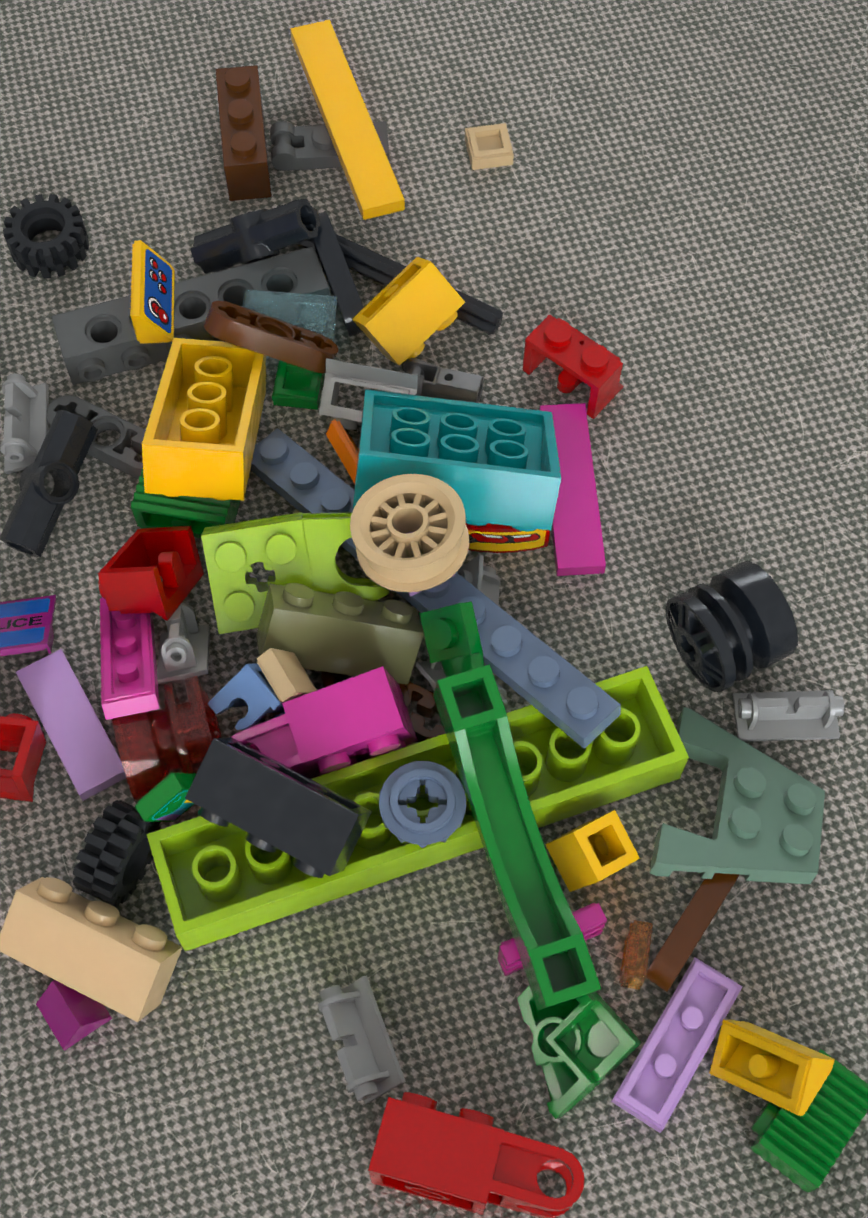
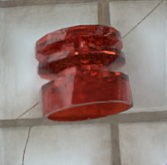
M198 676L185 679L189 702L179 703L175 687L170 682L164 684L163 689L165 708L112 719L122 766L136 804L168 776L170 770L180 768L182 773L197 774L195 764L203 761L213 738H222L217 715L207 704L210 698L201 686Z

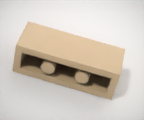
M41 877L16 890L0 933V952L136 1022H139L161 1004L182 950V946L167 939L165 932L151 925H138L120 916L119 910L111 904L102 901H90L72 892L73 889L68 883L57 878Z

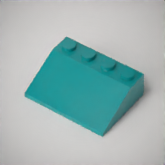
M365 389L353 508L361 496L380 481L402 474H423L445 482L456 491L464 505L467 524L474 526H483L488 523L507 525L526 532L536 529L551 531L561 483V471L552 412Z

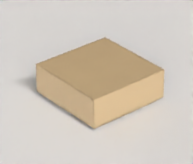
M506 123L465 128V142L472 170L513 165L514 154Z
M269 648L256 658L260 669L280 702H286L316 691L295 653Z

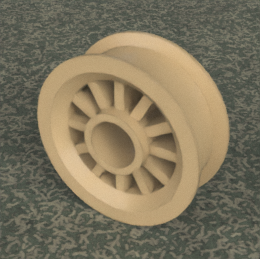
M402 474L380 481L361 496L351 515L350 531L362 570L373 582L389 590L419 592L444 583L462 566L469 549V533L465 524L466 515L461 498L451 486L432 476Z

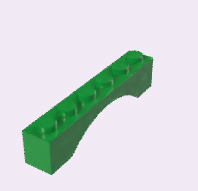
M490 664L437 680L433 697L537 1010L600 990L601 986L582 931L559 885L541 838L520 771L508 716Z

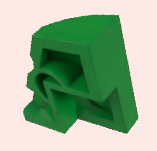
M530 985L517 997L523 1021L529 1025L533 1035L531 1049L536 1066L542 1067L551 1099L547 1106L555 1119L561 1118L642 1043L596 991L541 1010H537Z

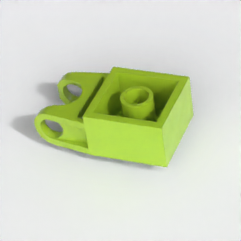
M300 512L205 527L201 534L218 633L224 634L258 628L270 583L282 586L289 583H298L311 588L313 591L330 594L342 591L351 592L362 599L372 601L388 595L389 589L376 584L371 579L350 577L343 573L336 564L335 557L339 547L347 539L352 538L350 531L352 512ZM263 562L265 570H274L275 575L269 576L267 582H258L257 578L250 577L248 573L253 572L255 563Z

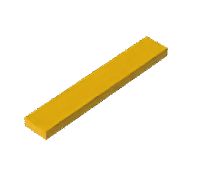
M325 20L290 28L292 43L363 220L405 210V199L331 21Z

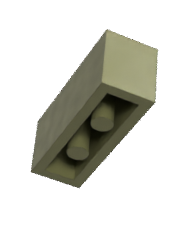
M270 583L256 639L259 656L269 648L295 653L304 669L349 676H358L383 666L397 683L408 684L424 632L417 609L402 601L387 600L385 602L362 599L351 592L342 591L330 594L313 591L311 588L298 583H289L285 586Z

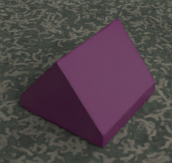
M56 980L50 983L36 1003L64 1051L112 1019L105 1005Z

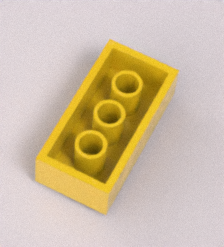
M173 338L142 441L145 493L163 494L168 497L190 496L213 498L219 501H244L266 395V355L223 341Z

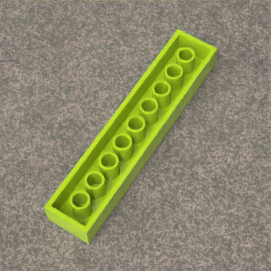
M647 666L595 683L621 704V715L585 749L532 705L507 713L520 771L538 828L680 779L689 756ZM446 733L312 778L317 783L372 811L344 871L328 876L324 874L323 878L310 876L293 865L295 857L278 848L275 852L262 850L245 839L247 834L245 830L232 823H229L228 827L219 826L201 816L146 834L174 931L185 952L483 848L467 796L466 811L461 827L457 828L445 843L437 842L429 844L424 848L408 842L401 843L388 828H385L380 814L379 796L382 786L391 773L405 764L416 761L438 763L452 771L462 784ZM420 785V793L417 794L416 802L407 803V808H415L417 817H420V823H425V817H428L429 809L438 807V803L429 802L428 794L425 793V785Z

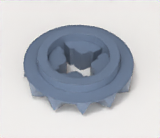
M416 761L399 767L386 779L380 791L379 810L385 828H388L401 843L408 842L424 848L429 844L437 842L445 843L449 836L457 828L461 827L466 811V795L460 780L448 768L434 762ZM420 785H425V793L428 794L429 802L438 803V807L429 809L428 817H425V823H420V817H417L415 808H407V803L416 802L417 794L420 793Z

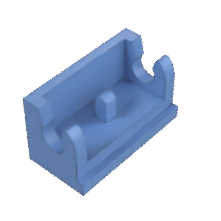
M258 663L246 664L207 703L216 714H221L231 707L248 706V713L244 718L238 720L235 725L236 730L253 727L267 713L281 712L275 715L274 718L285 714L283 702L279 701Z

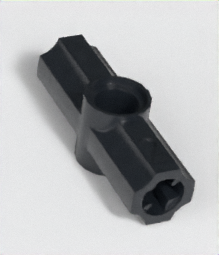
M298 199L270 210L261 209L235 216L229 219L230 224L195 236L191 254L194 263L199 265L205 274L219 272L239 263L249 264L279 255V250L318 237V228L321 223L317 209L310 205L308 199Z
M66 410L57 411L34 463L27 466L21 473L19 480L21 492L0 535V540L5 545L34 557L42 556L64 504L73 500L78 493V473L98 431L94 427L93 422ZM48 472L54 479V489L51 494H48L44 488V478Z

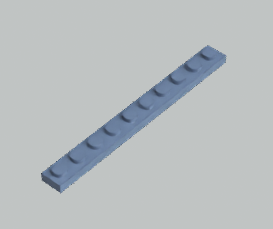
M277 428L255 445L250 470L302 513L353 512L354 489ZM349 538L341 546L358 560L356 546L353 539ZM457 572L455 576L449 578L444 583L411 597L408 592L396 591L421 613L472 601L483 650L484 666L490 664L492 672L582 748L585 749L621 715L620 703Z

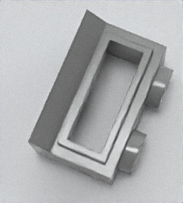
M326 358V374L319 414L330 416L329 425L331 421L336 419V421L341 422L345 429L356 430L357 423L362 422L363 410L337 406L340 383L421 396L424 375L409 374Z

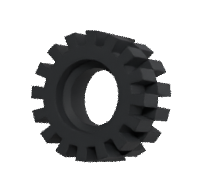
M42 194L35 195L36 202L31 204L28 198L20 201L23 208L20 210L13 206L10 209L12 218L5 217V228H3L8 248L18 268L22 272L27 269L28 274L36 277L38 272L41 271L43 279L51 278V271H57L58 277L66 275L64 270L66 266L72 271L78 267L76 259L84 261L87 256L85 250H89L88 235L78 207L76 205L72 206L71 201L65 197L59 202L58 196L55 194H50L48 201H44ZM56 230L61 232L59 236L47 242L31 241L36 235L44 231Z
M121 800L113 801L112 806L108 805L103 810V817H97L93 823V832H88L84 839V842H86L85 848L79 850L76 859L80 860V862L73 870V875H75L73 885L76 886L75 888L114 907H118L120 903L123 904L127 900L128 894L132 895L136 890L137 881H142L146 874L144 871L146 865L151 864L153 855H151L152 852L146 834L160 830L161 826L159 824L161 822H144L134 806Z

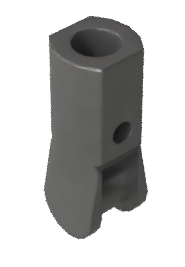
M410 358L405 361L403 367L405 373L424 375L421 396L479 403L483 389V376L442 368L417 358Z

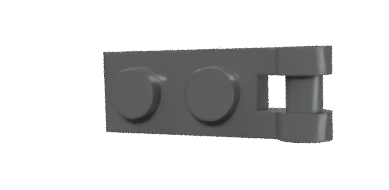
M279 121L271 126L270 140L274 145L271 150V163L274 168L280 171L342 168L325 125L293 126L287 121ZM373 122L389 161L387 122Z

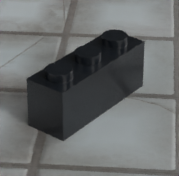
M232 737L213 738L185 799L200 806L198 814L204 819L223 827H228L229 823H232L247 832L245 839L252 845L268 852H275L277 848L295 857L293 865L297 869L316 878H323L324 874L331 876L344 871L372 813L371 810Z

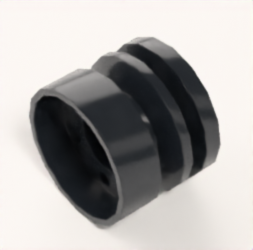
M748 560L713 576L709 586L704 583L695 585L689 589L688 593L684 592L668 599L666 604L667 625L682 660L695 678L704 687L713 692H722L733 686L735 681H741L750 677L753 667L757 669L767 668L793 654L798 646V630L792 610L784 594L768 573L759 565Z

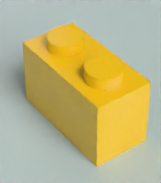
M416 257L352 320L388 360L400 366L407 359L416 358L424 350V342L436 330L442 331L451 325L458 316L456 311L465 301L431 261Z

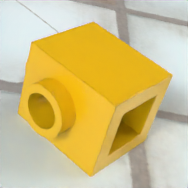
M615 810L588 821L545 844L569 892L597 883L640 859Z

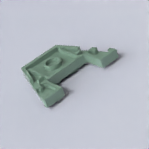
M683 707L677 719L676 730L689 758L717 767L722 771L712 839L663 823L656 835L649 874L670 877L672 871L697 872L701 874V879H712L715 873L744 875L745 881L811 884L819 869L825 790L692 709Z

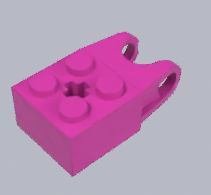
M383 666L283 702L285 714L231 736L243 744L250 743L249 747L310 779L407 747L408 744L418 741L400 686Z

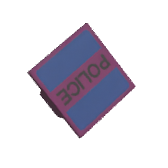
M56 595L0 602V656L44 651L45 648L51 654L54 640L52 624L57 601Z

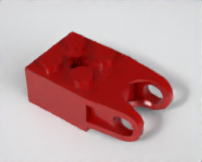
M404 1092L402 1100L388 1097L368 1169L372 1183L483 1215L486 1203L540 1218H556L564 1215L580 1198L584 1188L582 1166L572 1153L563 1148L493 1127L494 1117L479 1111L461 1108L459 1116H454L437 1111V1101L419 1094ZM543 1171H552L558 1174L565 1184V1196L553 1198L545 1195L539 1188L537 1174Z

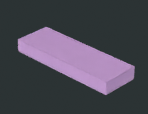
M62 649L16 671L82 801L129 777Z
M694 957L611 1102L661 1133L743 986Z

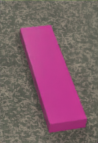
M586 404L540 405V411L552 412L561 471V483L551 528L556 575L604 574L606 561Z
M100 598L101 705L105 719L108 720L160 709L153 613L121 614L120 611H109L106 599Z

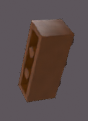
M258 65L216 69L223 163L229 200L237 201L272 197Z

